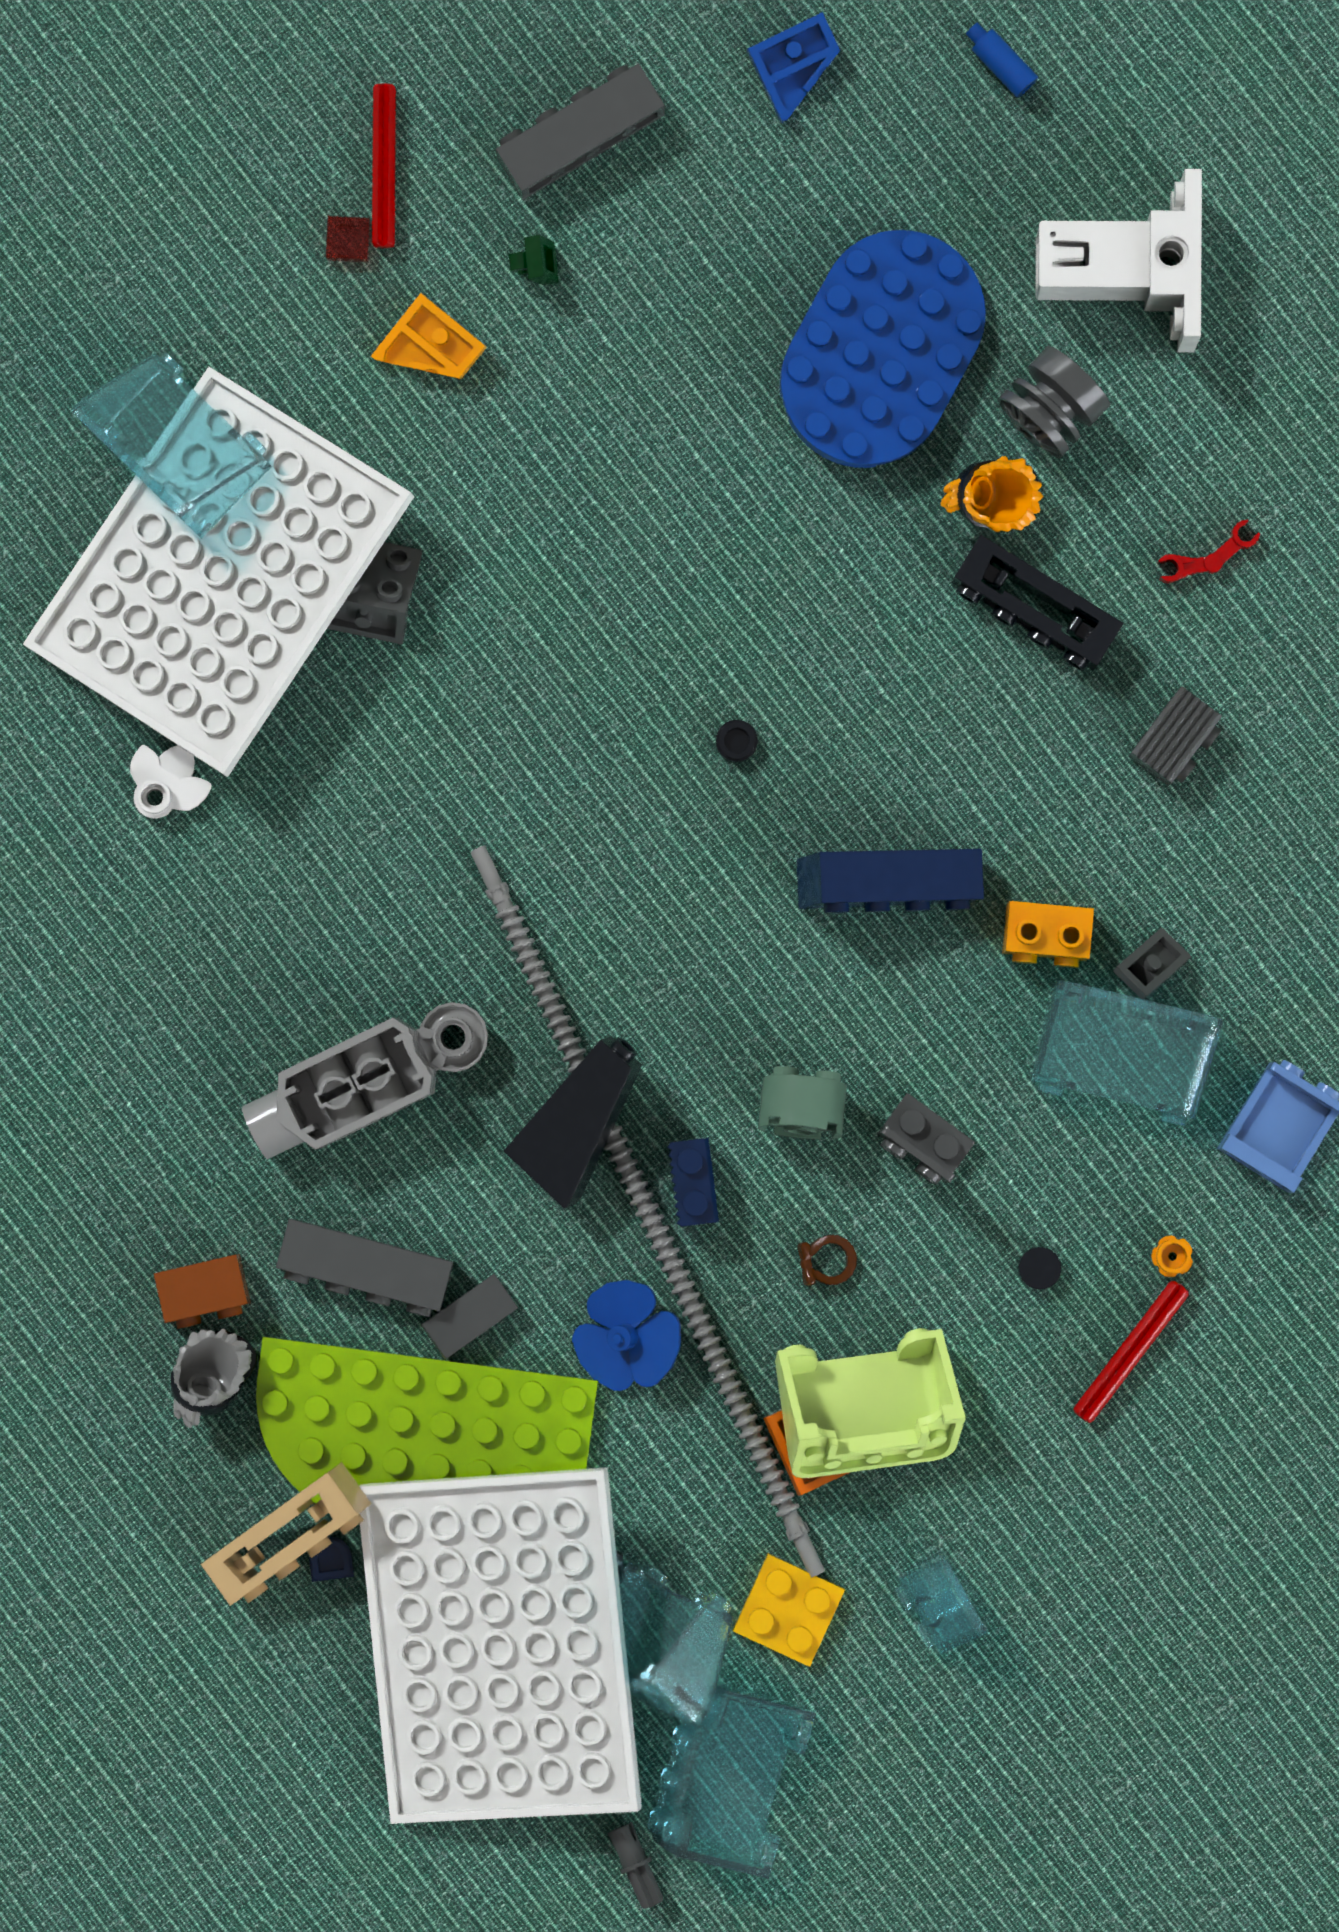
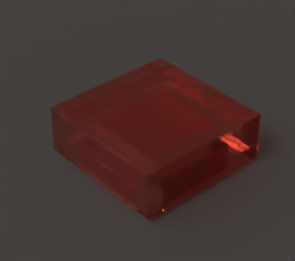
M328 216L326 259L329 261L368 262L370 218Z

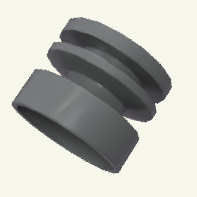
M1047 346L1027 367L1031 377L1036 382V386L1024 379L1017 378L1012 383L1016 394L1006 390L997 400L1012 424L1025 438L1052 456L1060 459L1069 450L1065 440L1075 443L1081 437L1071 420L1075 419L1090 427L1111 404L1103 390L1078 364L1058 349Z

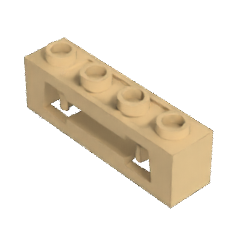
M341 1462L208 1558L201 1566L230 1606L242 1597L249 1603L269 1589L264 1581L275 1574L280 1581L297 1569L300 1564L296 1559L306 1551L312 1558L332 1544L328 1536L338 1528L345 1535L364 1521L360 1513L372 1503ZM319 1494L321 1500L314 1504L311 1498ZM308 1507L310 1508L307 1511L315 1522L322 1519L328 1513L330 1514L331 1521L327 1522L326 1519L320 1521L259 1566L261 1571L257 1572L253 1568L265 1559L256 1545ZM245 1546L249 1552L242 1556L238 1551Z

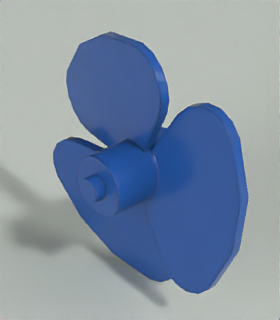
M631 1280L605 1284L590 1295L587 1301V1311L591 1319L609 1329L586 1323L578 1326L572 1335V1343L579 1363L594 1380H597L600 1384L613 1391L628 1389L634 1380L643 1387L657 1385L673 1368L681 1348V1323L674 1313L660 1311L640 1325L652 1314L656 1306L655 1293L648 1285Z

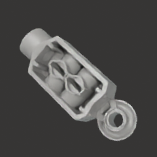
M454 1002L438 1005L426 1015L418 1029L395 1017L382 1022L278 1073L277 1090L242 1106L243 1116L250 1133L267 1160L303 1142L315 1150L332 1144L435 1094L438 1070L458 1072L469 1069L477 1063L487 1047L488 1032L485 1022L476 1010L466 1004ZM451 1025L461 1027L465 1033V1042L458 1049H451L444 1043V1032Z

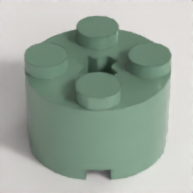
M774 1067L773 1073L763 1077L758 1129L765 1132L768 1125L774 1126V1135L821 1140L822 1131H832V1139L841 1138L847 1085L840 1082L841 1074L833 1071H816V1076L814 1077L799 1075V1069L794 1067Z

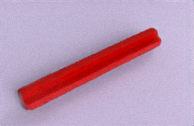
M388 83L375 84L373 87L372 244L374 247L381 249L392 248L395 245L396 89L393 84Z
M1173 1280L1167 1284L1075 1405L1073 1411L1077 1416L1088 1423L1095 1420L1188 1298L1189 1292L1185 1287Z

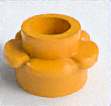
M1172 1235L1165 1236L1159 1240V1245L1152 1250V1263L1158 1266L1159 1272L1166 1277H1175L1178 1273L1184 1274L1192 1266V1248L1185 1239H1176ZM1171 1252L1176 1254V1259L1173 1261L1168 1257Z

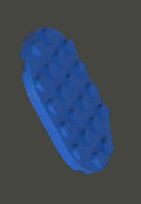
M891 230L876 233L858 241L849 247L834 263L788 347L780 373V397H782L783 405L789 418L788 422L797 436L815 453L844 466L873 468L876 465L890 463L907 457L917 450L931 435L980 344L985 326L986 309L982 288L973 269L955 249L942 240L928 234L911 230Z

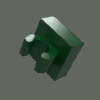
M541 235L524 237L525 252L509 254L510 271H518V275H528V279L541 285L559 283L555 242Z

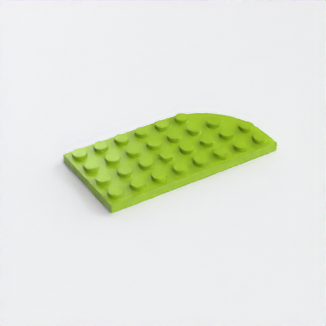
M264 1336L257 1376L256 1405L260 1430L273 1461L286 1479L301 1492L341 1462L358 1485L586 1469L598 1381ZM317 1494L311 1500L316 1504L321 1500V1497Z

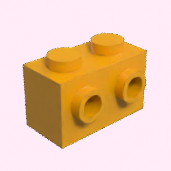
M1009 901L1006 905L1002 954H1012V962L1037 964V957L1054 958V966L1079 968V961L1090 959L1094 908Z

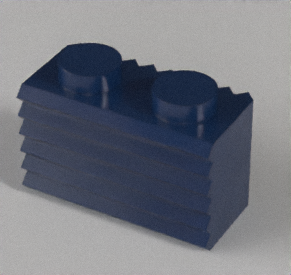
M709 1138L671 1142L667 1148L671 1151L668 1157L672 1159L669 1165L673 1167L670 1173L675 1176L671 1182L675 1184L672 1190L676 1192V1195L673 1198L678 1201L674 1206L678 1209L675 1215L680 1218L677 1224L683 1227L719 1222Z

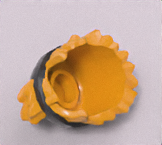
M1002 456L998 460L976 462L966 467L956 480L951 481L944 487L943 491L946 495L942 498L940 504L949 513L959 511L964 519L972 525L990 528L995 532H1000V530L1009 532L1011 529L1021 531L1024 527L1035 521L1036 517L1034 514L1040 512L1038 501L1043 498L1042 493L1039 491L1042 483L1038 481L1036 472L1031 466L1026 464L1025 459L1008 460V457Z

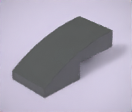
M493 1274L427 1320L421 1327L444 1360H446L514 1312L518 1307L496 1275Z

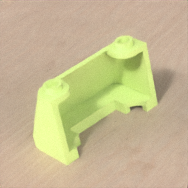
M919 1328L911 1330L900 1341L897 1351L818 1361L816 1352L813 1349L806 1348L804 1345H792L784 1350L777 1351L775 1364L790 1467L795 1477L813 1478L929 1462L945 1458L955 1451L966 1417L942 1329L928 1331L927 1329Z

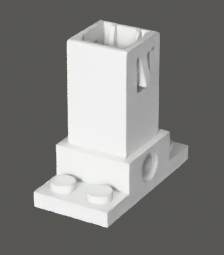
M1185 169L1181 181L1175 182L1174 191H1171L1170 211L1151 210L1147 221H1041L1036 236V299L1144 301V311H1173V315L1170 316V340H1177V352H1194L1201 337L1202 169ZM1085 257V266H1080V262ZM1169 257L1173 259L1177 265H1166L1161 261L1160 258Z

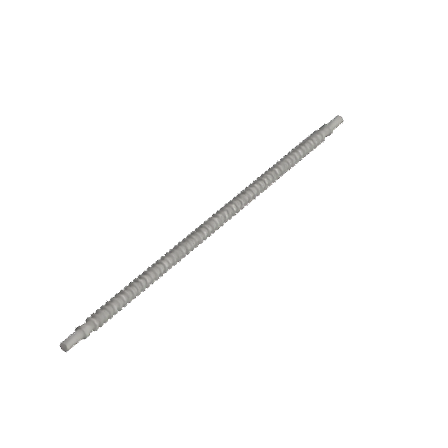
M486 846L476 848L470 853L488 889L485 893L497 908L498 913L495 917L496 919L503 920L504 924L500 928L508 931L509 935L506 936V940H512L514 944L511 947V951L518 953L519 957L516 959V962L523 963L524 968L521 970V973L528 974L529 979L526 983L527 985L534 986L535 990L531 994L532 996L539 997L540 1001L537 1002V1006L544 1008L545 1012L542 1014V1017L549 1019L550 1023L547 1025V1028L555 1031L552 1039L559 1040L560 1045L557 1047V1050L564 1051L565 1057L562 1060L563 1062L570 1063L571 1067L568 1069V1073H572L584 1059L583 1054L586 1053V1049H580L578 1043L581 1042V1038H575L573 1035L576 1027L569 1026L570 1015L565 1016L563 1014L566 1006L558 1003L557 999L560 998V994L554 993L552 990L555 987V983H549L547 977L550 976V972H544L542 969L545 961H539L537 958L540 950H534L532 944L535 942L534 938L527 937L526 933L530 929L522 926L521 922L524 921V917H518L516 911L519 910V906H513L507 883L502 882ZM615 1124L604 1150H610L612 1156L609 1160L617 1163L614 1171L622 1174L619 1182L627 1185L628 1189L625 1190V1194H631L633 1198L630 1201V1205H636L638 1208L635 1216H641L643 1219L640 1227L647 1228L648 1234L645 1237L646 1239H652L654 1243L651 1246V1250L658 1251L659 1255L656 1257V1260L662 1261L664 1264L661 1271L669 1274L666 1282L674 1285L671 1293L673 1295L678 1294L679 1300L677 1305H683L685 1309L682 1312V1316H688L690 1319L687 1327H693L695 1330L692 1338L699 1339L700 1344L697 1348L698 1350H704L706 1354L703 1357V1361L710 1362L711 1366L708 1368V1371L714 1372L716 1375L713 1382L721 1385L718 1393L726 1396L723 1404L725 1406L730 1405L732 1411L729 1412V1416H735L737 1420L734 1423V1427H740L742 1430L739 1438L746 1439L747 1441L744 1449L751 1450L752 1456L749 1459L750 1461H756L758 1465L755 1468V1472H761L763 1475L760 1483H766L768 1489L765 1493L773 1496L770 1504L771 1506L778 1507L779 1511L776 1512V1516L782 1517L785 1523L787 1538L789 1541L793 1540L811 1578L823 1573L825 1569L808 1535L810 1529L797 1512L800 1505L799 1503L792 1502L791 1498L794 1497V1492L787 1491L786 1487L789 1485V1482L781 1479L784 1471L776 1468L779 1460L771 1457L773 1448H767L765 1444L768 1441V1437H762L760 1434L763 1426L756 1425L755 1423L758 1415L751 1414L750 1408L753 1405L752 1403L745 1402L744 1398L747 1396V1392H741L739 1389L742 1381H736L734 1375L737 1371L729 1368L732 1360L724 1357L723 1353L726 1352V1348H721L718 1344L721 1341V1337H715L713 1333L716 1326L708 1323L711 1315L704 1314L703 1308L706 1305L705 1303H699L697 1298L700 1296V1292H694L692 1288L695 1285V1281L688 1280L687 1275L690 1274V1271L682 1268L685 1260L677 1257L680 1249L672 1246L671 1242L674 1241V1237H668L666 1233L669 1230V1226H663L661 1222L664 1215H658L656 1212L659 1204L652 1203L651 1197L654 1194L653 1192H647L645 1188L648 1185V1181L641 1180L640 1176L643 1174V1171L637 1170L635 1167L638 1160L632 1159L630 1156L633 1149L625 1146L628 1138L621 1137L620 1131L623 1128Z

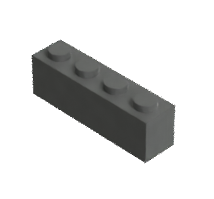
M639 63L631 68L623 65L615 69L606 77L608 82L596 89L588 86L571 97L572 103L559 111L556 107L545 111L535 119L536 125L524 132L521 129H516L499 141L501 146L496 148L497 159L522 200H525L665 116V105Z
M295 1219L288 1220L276 1268L285 1270L284 1279L308 1285L309 1278L312 1277L326 1281L325 1290L349 1295L350 1288L367 1292L365 1297L367 1301L385 1306H390L391 1299L408 1303L406 1311L427 1317L431 1316L432 1310L442 1311L454 1262Z

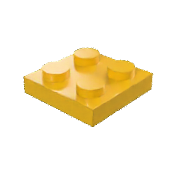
M768 1553L734 1625L733 1632L810 1667L845 1588L819 1576L811 1578L806 1570Z

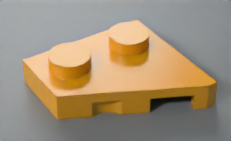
M420 293L371 357L381 362L462 379L487 346L428 297Z

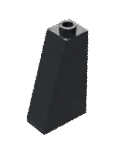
M611 1036L601 1039L504 1150L518 1166L564 1209L575 1205L581 1199L642 1067V1064L635 1058L637 1055L635 1049L620 1037L614 1039Z

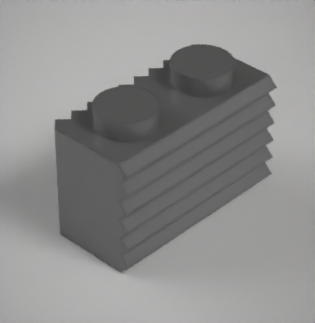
M1181 686L1128 757L1167 786L1171 785L1175 779L1183 783L1197 764L1191 757L1200 746L1207 750L1222 731L1216 726L1222 716Z

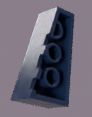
M982 849L818 852L796 859L799 909L824 908V913L849 912V907H864L865 912L890 911V905H905V911L930 910V904L945 903V910L954 911L969 910L970 902L984 899Z

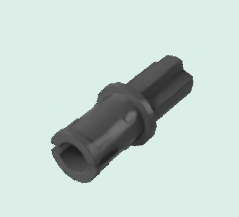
M630 1822L607 1834L623 1867L620 1870L621 1874H627L640 1906L643 1909H648L661 1903L663 1895L648 1863L652 1861L651 1856H646L633 1827L634 1825Z

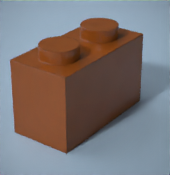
M240 1254L153 1273L164 1323L175 1321L177 1329L201 1324L200 1315L215 1311L217 1312L218 1319L243 1314L241 1305L251 1303Z

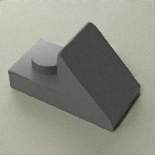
M1161 927L1122 961L1113 972L1146 1003L1160 986L1184 966L1192 956Z

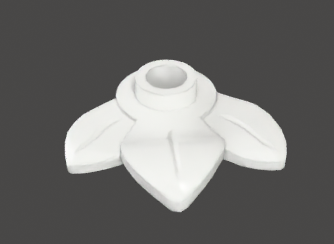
M145 745L139 747L131 760L130 773L137 785L134 792V803L141 814L148 818L158 819L165 817L173 809L190 811L206 799L212 785L202 778L192 777L195 766L194 755L178 745L166 750L159 757L149 747ZM158 790L163 794L162 802L156 806L149 804L148 795L152 791Z

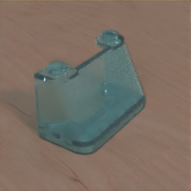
M154 352L83 397L70 411L202 539L272 466L262 456L267 449L250 432L242 437L179 376L184 369L167 352L161 358Z
M1058 980L1052 985L1030 1082L1039 1083V1092L1062 1097L1064 1089L1075 1090L1153 1109L1156 1112L1162 1113L1160 1121L1185 1127L1187 1120L1194 1121L1196 1119L1224 1020L1095 987Z
M629 1562L619 1575L630 1694L633 1698L695 1728H699L710 1713L734 1620L729 1613L732 1606L715 1592H711L708 1596L699 1593L693 1601L671 1591L665 1585L668 1578L652 1565L648 1564L643 1569Z

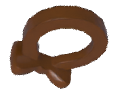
M825 1235L817 1238L811 1244L801 1242L797 1245L801 1259L800 1266L802 1268L804 1285L812 1286L815 1284V1281L824 1285H837L847 1281L853 1275L857 1265V1255L854 1247L847 1239L839 1235ZM826 1244L840 1246L846 1255L844 1270L834 1277L822 1274L812 1267V1256Z

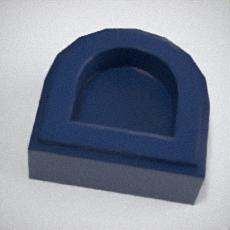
M328 1536L332 1544L314 1557L309 1558L312 1582L355 1576L350 1546L339 1537Z

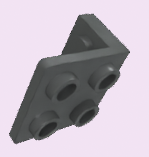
M384 542L327 629L403 644L407 626L408 606L421 563L422 551Z
M908 1093L905 1094L877 1133L884 1139L880 1144L882 1148L899 1160L904 1159L907 1155L918 1163L914 1171L934 1185L938 1184L940 1180L944 1183H950L955 1177L954 1171L975 1144V1141Z

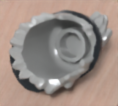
M224 1328L216 1332L201 1329L199 1333H190L187 1344L179 1349L176 1365L171 1373L174 1416L177 1419L182 1417L183 1423L187 1428L197 1426L200 1423V1416L221 1413L235 1400L243 1384L257 1365V1354L251 1344L236 1333L227 1332Z

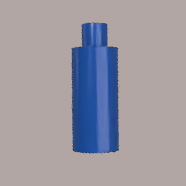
M977 22L966 32V35L975 44L971 49L973 53L1016 98L1021 97L1038 80L1039 77L994 29L986 32Z

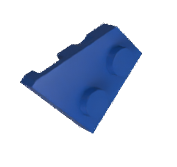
M823 12L746 50L780 123L789 119L799 103L840 52V48Z

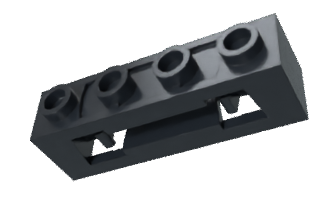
M980 535L952 581L958 587L956 593L975 605L978 604L979 600L994 609L991 614L997 620L1010 627H1013L1014 623L1019 624L1029 631L1027 637L1031 641L1045 649H1048L1050 645L1065 653L1062 657L1064 661L1081 671H1084L1086 667L1091 670L1097 667L1124 624L983 535ZM991 561L992 563H994L995 565L999 566L1004 570L1000 571L993 565L989 564V562ZM1008 573L1014 576L1011 580L1012 582L1068 617L1071 612L1078 615L1072 620L1066 633L1082 640V644L1061 632L1060 630L1063 626L1007 591H1004L1003 594L997 592L996 590L1001 588ZM983 579V580L987 581L988 583L992 584V587L995 588L996 590H994V589H992L991 587L987 586L986 584H984L983 582H981V580ZM1082 619H1084V620H1086L1087 622H1089L1090 624L1094 625L1095 628H1092L1091 626H1089V625H1087L1086 623L1082 622Z

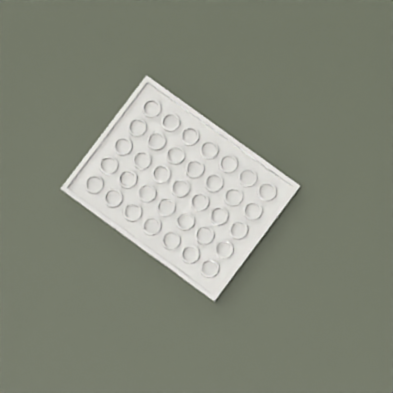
M208 367L23 645L228 777L413 500L414 495L211 367Z
M608 1467L360 1484L359 1487L372 1503L360 1513L364 1519L360 1523L390 1823L638 1812L642 1808Z

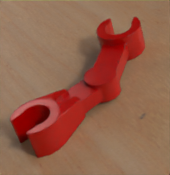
M1241 520L1231 530V538L1207 557L1191 558L1174 554L1164 555L1158 560L1157 564L1171 562L1176 566L1177 571L1175 575L1161 576L1159 580L1170 584L1196 573H1217L1223 564L1237 551L1253 547L1259 540L1260 533L1258 532L1250 541H1242L1238 536V531L1249 520Z

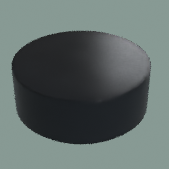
M731 720L723 724L718 730L716 748L725 760L733 763L744 762L752 757L756 751L758 738L755 729L749 723L742 720Z
M1034 1247L1027 1250L1021 1256L1018 1263V1273L1021 1280L1027 1286L1034 1289H1046L1054 1285L1059 1279L1061 1263L1058 1256L1052 1250L1044 1247Z

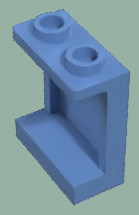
M1283 1060L1280 1065L1276 1062H1271L1267 1065L1217 1149L1287 1193H1294L1303 1179L1300 1176L1339 1115V1093L1321 1082L1316 1087L1302 1079L1305 1074L1303 1070Z

